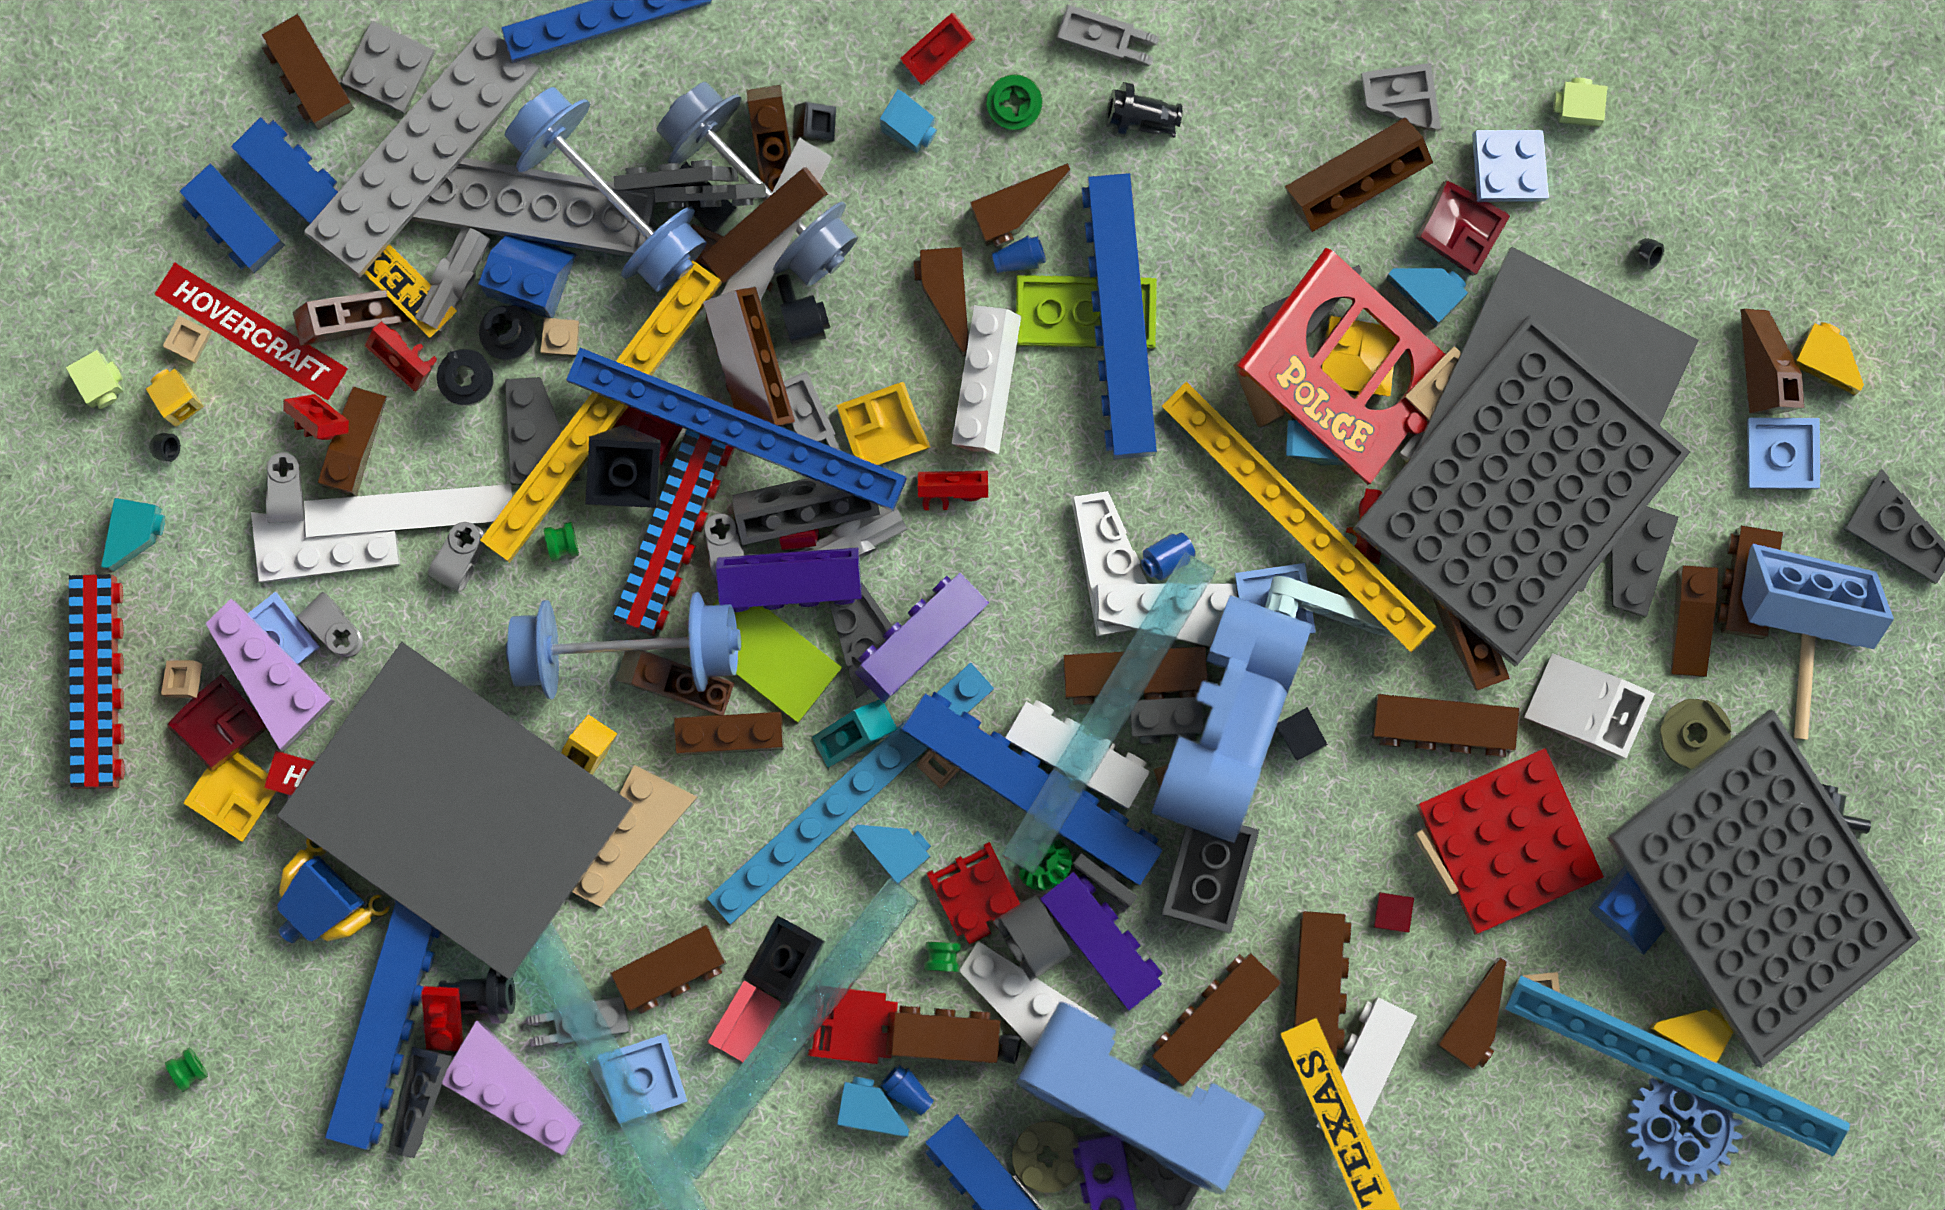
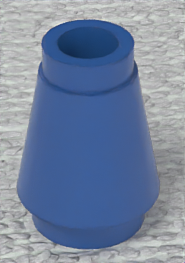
M1028 235L1000 249L998 252L992 253L997 273L1039 269L1040 264L1046 263L1045 253L1039 236L1030 238Z
M900 1064L894 1067L881 1083V1087L886 1090L885 1095L920 1116L934 1102V1099L929 1096V1093L909 1068L904 1069Z

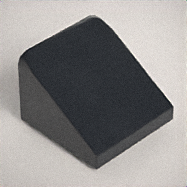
M812 102L796 104L794 106L792 138L796 140L801 138L802 140L835 141L836 106Z

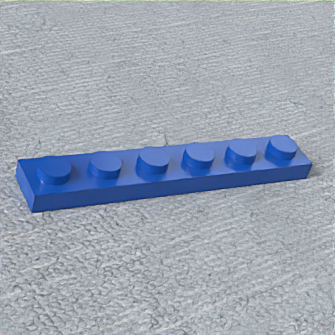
M591 0L501 27V32L511 62L515 63L711 4L712 0Z

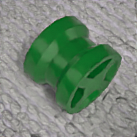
M572 522L564 523L562 528L558 529L552 527L544 528L551 562L559 561L561 556L569 555L572 558L579 556Z
M926 942L925 949L929 954L928 960L924 963V970L959 972L960 965L957 963V954L961 951V944Z
M190 1047L184 1050L182 1056L178 1059H170L165 1062L168 1073L182 1092L188 1090L191 1083L195 1080L202 1081L208 1077L206 1069Z

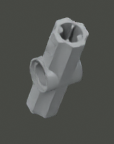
M472 228L461 229L449 254L437 265L430 281L431 288L415 317L416 319L437 329L450 306L452 305L456 309L459 301H463L468 294L465 292L468 284L472 285L475 280L476 273L474 272L489 247L490 238ZM449 320L438 330L439 332L443 333Z
M896 506L894 511L882 507L879 509L880 515L846 522L835 528L831 535L817 541L816 546L805 547L800 552L859 548L860 559L876 549L875 546L908 529Z

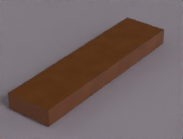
M807 167L802 168L701 255L702 258L723 283L727 282L825 198L828 193Z

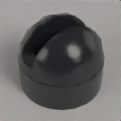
M1650 238L1639 240L1638 244L1641 245L1639 250L1634 249L1633 251L1636 261L1649 269L1655 268L1663 257L1664 245Z
M160 433L155 435L150 441V453L160 461L172 462L180 453V440L175 434Z
M1011 1034L1000 1036L999 1044H1002L1003 1047L1002 1050L998 1049V1059L1015 1065L1019 1056L1022 1037Z

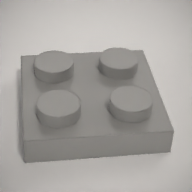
M371 21L341 83L354 91L406 114L436 52L430 47Z

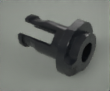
M1123 82L1119 90H1112L1106 112V127L1112 128V135L1124 138L1127 130L1130 129L1151 134L1165 133L1169 134L1172 138L1176 137L1175 126L1180 127L1183 106L1181 103L1172 105L1160 99L1134 95L1133 83Z
M516 305L492 308L485 314L479 327V337L484 349L492 357L503 361L517 360L526 355L532 348L537 335L531 316L524 309ZM512 324V328L506 334L498 336L499 331L504 330V325Z
M471 349L450 351L438 367V388L442 395L455 405L472 406L478 404L492 390L494 373L484 356L477 351ZM467 370L473 371L474 375L470 377L472 383L467 386H461L464 383L463 379L468 375Z
M492 967L488 971L487 978L461 979L452 983L441 980L438 984V987L459 988L462 1015L489 1014L493 1024H503L506 1022L508 1014L514 1012L516 1003L513 978L511 980L507 979Z

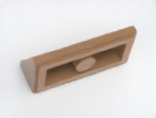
M1240 360L1235 362L1234 369L1257 426L1264 427L1282 420L1285 414L1284 409L1248 376H1240L1238 373L1240 369L1237 367Z

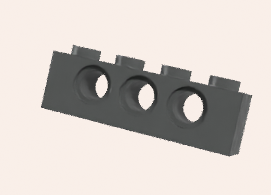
M810 478L732 495L734 514L742 545L880 515L878 505Z

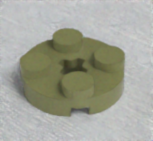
M1686 699L1675 704L1667 711L1659 728L1661 746L1665 754L1675 764L1690 770L1694 769L1731 739V723L1726 713L1714 702L1702 699ZM1689 725H1692L1694 728L1703 727L1704 732L1701 734L1703 741L1700 744L1696 740L1691 742L1688 740L1689 730L1687 728Z
M1041 1121L1030 1125L1019 1135L1013 1147L1012 1162L1016 1174L1026 1186L1038 1192L1052 1193L1065 1189L1076 1180L1081 1170L1076 1168L1073 1148L1079 1147L1077 1136L1070 1128L1054 1121ZM1050 1146L1052 1152H1058L1059 1156L1058 1159L1053 1160V1167L1049 1168L1045 1167L1043 1161L1038 1162L1037 1155L1042 1154L1043 1147Z

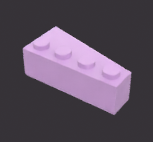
M230 599L205 623L280 750L285 751L335 702L233 599Z
M476 1020L448 1067L442 1084L560 1155H566L584 1123L482 1021Z

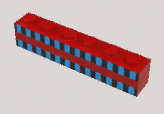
M686 430L612 619L615 622L651 636H655L657 629L664 630L670 611L665 610L670 597L676 598L683 581V578L678 577L683 564L689 565L696 548L695 545L691 544L696 531L701 533L704 529L709 514L704 512L708 499L714 500L721 485V480L716 478L721 466L728 467L734 448Z
M112 574L69 575L70 787L75 789L119 788V780H124L125 776L124 760L119 759V745L124 744L123 723H118V709L124 708L123 688H118V674H123L124 671L123 654L118 653V639H123L124 625L123 619L118 618L117 604L123 603L122 583H117V577Z

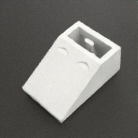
M1552 653L1524 718L1622 761L1629 754L1655 693L1621 678Z

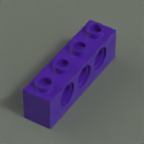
M1107 1131L1078 1137L1079 1147L1073 1148L1076 1168H1083L1086 1182L1080 1183L1084 1204L1091 1203L1092 1210H1101L1100 1204L1104 1199L1114 1198L1120 1203L1121 1207L1119 1210H1137L1123 1140ZM1099 1163H1107L1112 1167L1113 1174L1108 1179H1099L1093 1174V1168Z

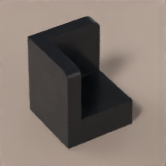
M1308 707L1278 722L1276 725L1278 734L1281 738H1284L1295 760H1300L1328 745Z

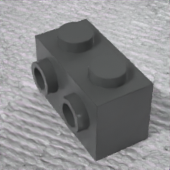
M1197 697L1130 701L1131 739H1139L1140 745L1159 744L1162 737H1175L1176 743L1179 737L1193 742L1196 741V735H1202L1204 732L1202 703L1196 701Z

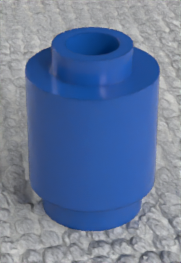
M1184 533L1170 534L1143 550L1141 564L1149 577L1163 580L1190 564V559L1195 557V549L1190 539Z

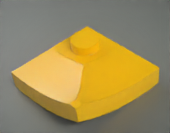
M1329 316L1325 339L1340 321L1341 317ZM1355 320L1322 363L1321 370L1342 389L1360 392L1395 345L1396 338L1380 324ZM1394 366L1372 395L1390 397Z
M904 382L836 405L853 455L858 458L881 465L931 448Z
M238 752L213 772L207 768L183 803L241 842H244L277 791L264 788L269 772L241 752Z

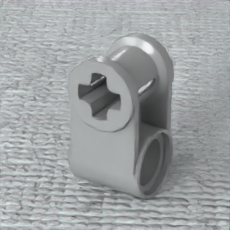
M276 453L267 464V522L304 521L303 492L301 490V474L298 461L290 453ZM282 469H288L287 476L280 477Z
M717 513L711 516L705 524V535L709 549L708 557L714 583H717L716 564L718 557L745 556L743 545L741 546L738 527L735 521L724 513ZM722 521L725 526H731V531L726 532L725 539H720L717 534H712V530L717 528V522Z
M459 522L454 525L441 550L433 559L428 576L457 592H461L469 582L474 567L486 545L480 541L485 534L484 531L469 522ZM464 533L474 538L472 545L465 544L461 540Z
M321 592L297 616L334 653L343 657H353L361 651L364 643L361 632L344 615L339 606L324 592ZM342 633L349 635L348 640L350 644L347 647L340 645L342 641L339 636Z

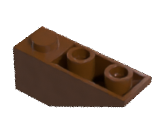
M781 84L746 90L760 180L772 192L792 154Z
M1741 309L1749 413L1775 415L1805 408L1802 373L1770 311Z
M644 650L625 651L615 680L718 715L725 714L735 684L720 677H709L705 691L699 692L694 682L692 667Z

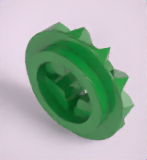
M1004 76L997 80L988 92V112L992 120L1004 129L1020 131L1033 125L1041 114L1043 103L1041 92L1038 86L1025 76ZM1011 89H1014L1018 100H1030L1019 106L1018 116H1015V112L1012 111L1011 107L1003 105L1004 102L1010 101Z
M1047 836L1042 842L1033 840V848L1031 850H1022L1023 858L1017 862L1019 867L1018 876L1023 883L1033 890L1042 891L1057 886L1067 877L1072 866V854L1060 839L1056 841ZM1042 856L1048 859L1046 866L1048 871L1039 866Z

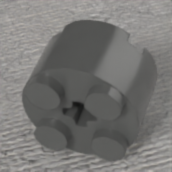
M1036 895L993 921L1004 939L1010 936L1004 941L1015 959L1017 958L1019 962L1024 959L1019 964L1030 981L1073 955L1063 936L1054 925L1052 918Z

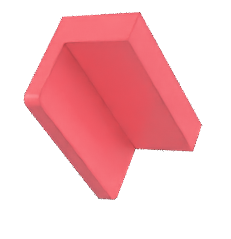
M744 981L708 1040V1043L746 1063L780 1008L781 1002Z

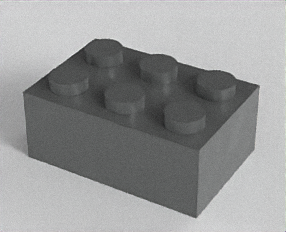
M1241 825L1238 836L1233 843L1185 826L1161 915L1230 934L1233 929L1259 829Z

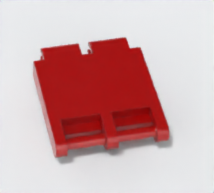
M990 842L984 844L985 848L963 859L961 856L955 858V863L935 873L933 870L926 873L957 937L964 934L969 945L991 934L986 922L994 921L1020 904ZM988 854L989 858L968 868L966 867L967 864ZM960 869V872L938 882L937 879Z
M816 985L815 992L819 994L816 1017H812L811 1024H815L812 1049H808L807 1056L878 1064L879 1057L892 1059V1055H886L887 1033H883L882 1029L883 1025L888 1026L889 1012H897L898 1002L887 1001V993ZM827 993L829 994L827 1016L823 1018L825 995ZM824 1025L823 1049L819 1050L821 1028Z

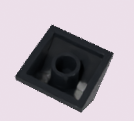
M626 425L590 436L585 505L656 508L660 440Z
M777 915L743 978L792 1004L826 941Z

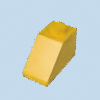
M1821 322L1820 325L1814 323L1808 329L1795 357L1799 369L1846 392L1857 395L1862 390L1864 383L1847 338L1839 334L1840 329L1829 323Z
M175 368L170 372L168 369H165L156 374L150 380L152 385L146 388L159 412L175 427L204 407L183 376Z
M588 714L569 736L561 753L593 775L607 755L617 733Z
M1713 1007L1710 1012L1698 1010L1654 1022L1649 1027V1030L1673 1044L1715 1063L1719 1060L1734 1033L1721 1012Z

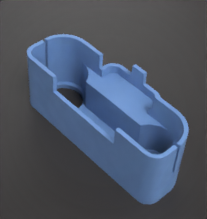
M1232 595L1229 596L1206 662L1226 668L1221 686L1203 681L1196 701L1213 708L1200 744L1181 737L1178 738L1152 814L1224 840L1235 842L1256 787L1261 767L1284 702L1306 646L1312 624Z
M1060 1001L1018 1076L1016 1083L1025 1091L1050 1106L1072 1116L1084 1118L1155 1157L1156 1161L1192 1184L1216 1194H1223L1259 1128L1265 1113L1214 1083H1211L1207 1091L1197 1086L1190 1099L1158 1082L1160 1073L1144 1064L1140 1071L1109 1055L1115 1043L1112 1038L1116 1029L1074 1006Z

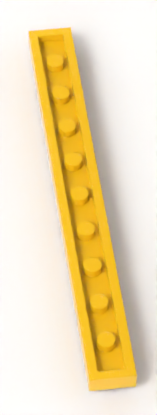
M692 260L693 267L687 274L676 281L616 362L652 376L704 308L703 301L709 300L722 284L721 280ZM592 392L480 541L510 563L588 461L589 437L612 429L628 406Z
M1187 381L1162 405V408L1411 653L1436 629V626Z

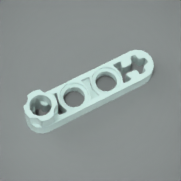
M1274 576L1272 578L1265 608L1295 618L1299 607L1374 634L1393 636L1358 601L1288 577Z

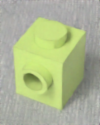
M1572 78L1571 82H1565L1562 91H1556L1553 111L1559 113L1558 123L1600 127L1605 119L1608 86L1593 85L1592 80L1586 78Z
M97 350L66 367L85 403L91 408L98 406L99 409L113 404L118 399L116 395L123 391L118 383L123 380V377L113 361L107 363L104 356Z

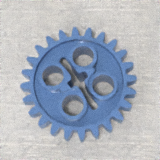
M1654 1078L1649 1079L1648 1083L1651 1091L1642 1087L1639 1088L1638 1093L1643 1100H1632L1630 1102L1637 1109V1113L1626 1115V1119L1635 1122V1126L1625 1130V1132L1630 1135H1636L1637 1139L1629 1144V1148L1640 1147L1641 1152L1635 1158L1636 1161L1647 1158L1649 1163L1645 1171L1649 1172L1657 1167L1659 1168L1658 1179H1664L1669 1173L1674 1185L1678 1184L1681 1176H1684L1687 1185H1692L1695 1174L1701 1182L1708 1181L1706 1170H1709L1714 1176L1719 1175L1720 1169L1717 1163L1729 1166L1731 1162L1725 1154H1736L1739 1151L1731 1142L1732 1140L1742 1139L1743 1135L1734 1132V1127L1743 1124V1120L1733 1119L1732 1114L1735 1112L1664 1080H1661L1662 1084H1660ZM1677 1092H1682L1688 1096L1690 1106L1687 1111H1680L1675 1107L1673 1098ZM1664 1105L1670 1114L1680 1122L1686 1119L1689 1120L1688 1129L1699 1138L1705 1140L1709 1144V1148L1705 1149L1695 1136L1689 1132L1680 1134L1678 1132L1680 1124L1661 1112L1659 1106ZM1705 1115L1713 1117L1717 1122V1130L1713 1135L1707 1134L1701 1127V1120ZM1654 1119H1660L1666 1124L1667 1134L1664 1138H1658L1652 1133L1651 1123ZM1683 1142L1689 1143L1695 1150V1157L1691 1162L1684 1161L1679 1156V1146Z

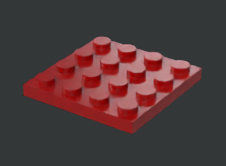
M1546 748L1416 805L1441 862L1458 889L1456 895L1474 935L1604 878Z

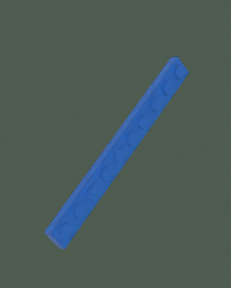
M579 348L566 378L568 383L891 511H894L907 480L904 475L583 348Z

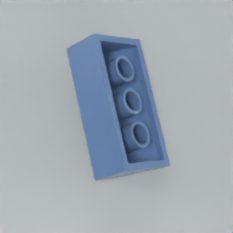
M1752 544L1750 547L1742 593V601L1749 622L1759 626L1783 629L1791 633L1811 635L1823 640L1829 639L1847 643L1855 647L1861 646L1875 649L1894 620L1876 571Z

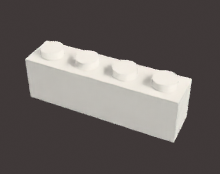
M974 305L952 438L953 445L965 450L999 454L1021 321L1020 315L1008 309Z
M1035 700L1032 705L1026 701L1006 736V739L1011 741L1010 744L1022 751L1028 752L1038 760L1128 810L1150 772L1144 768L1146 762L1129 752L1126 757L1113 751L1116 745L1099 735L1096 736L1095 740L1082 733L1085 727L1067 717L1062 722L1051 716L1054 710L1042 702Z
M1379 997L1375 998L1373 1003L1366 1002L1358 1019L1363 1022L1358 1036L1353 1033L1350 1035L1343 1050V1053L1347 1054L1348 1057L1342 1068L1338 1066L1364 1126L1417 1017ZM1314 1111L1312 1117L1317 1119L1315 1127L1323 1130Z

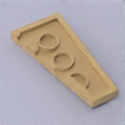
M634 765L620 792V795L634 805L572 893L603 907L634 869L698 798L697 796Z

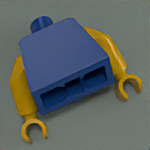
M307 838V848L305 850L300 849L282 870L279 888L281 900L277 905V909L287 920L279 928V933L289 943H295L301 935L310 942L319 937L325 941L347 938L369 924L371 917L384 916L390 906L382 912L375 911L372 903L382 897V895H375L370 899L367 908H361L365 902L320 857L327 851L322 847L318 849L313 848V841Z

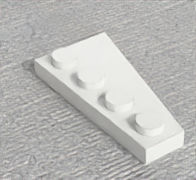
M1109 492L1073 497L1072 505L1097 637L1134 631L1133 629L1096 621L1097 584H1150L1147 583L1139 565L1140 561L1137 554L1133 551L1128 541L1127 532Z
M251 512L260 583L400 565L396 530L306 537L305 518L304 521L268 523L267 514Z
M1097 584L1096 621L1136 631H1145L1157 634L1160 637L1193 643V645L1211 648L1229 596L1237 597V585Z
M979 941L959 970L1032 1049H1034L1060 1001L1072 1005L1098 1019V1017L1037 978L1030 981L1023 969Z

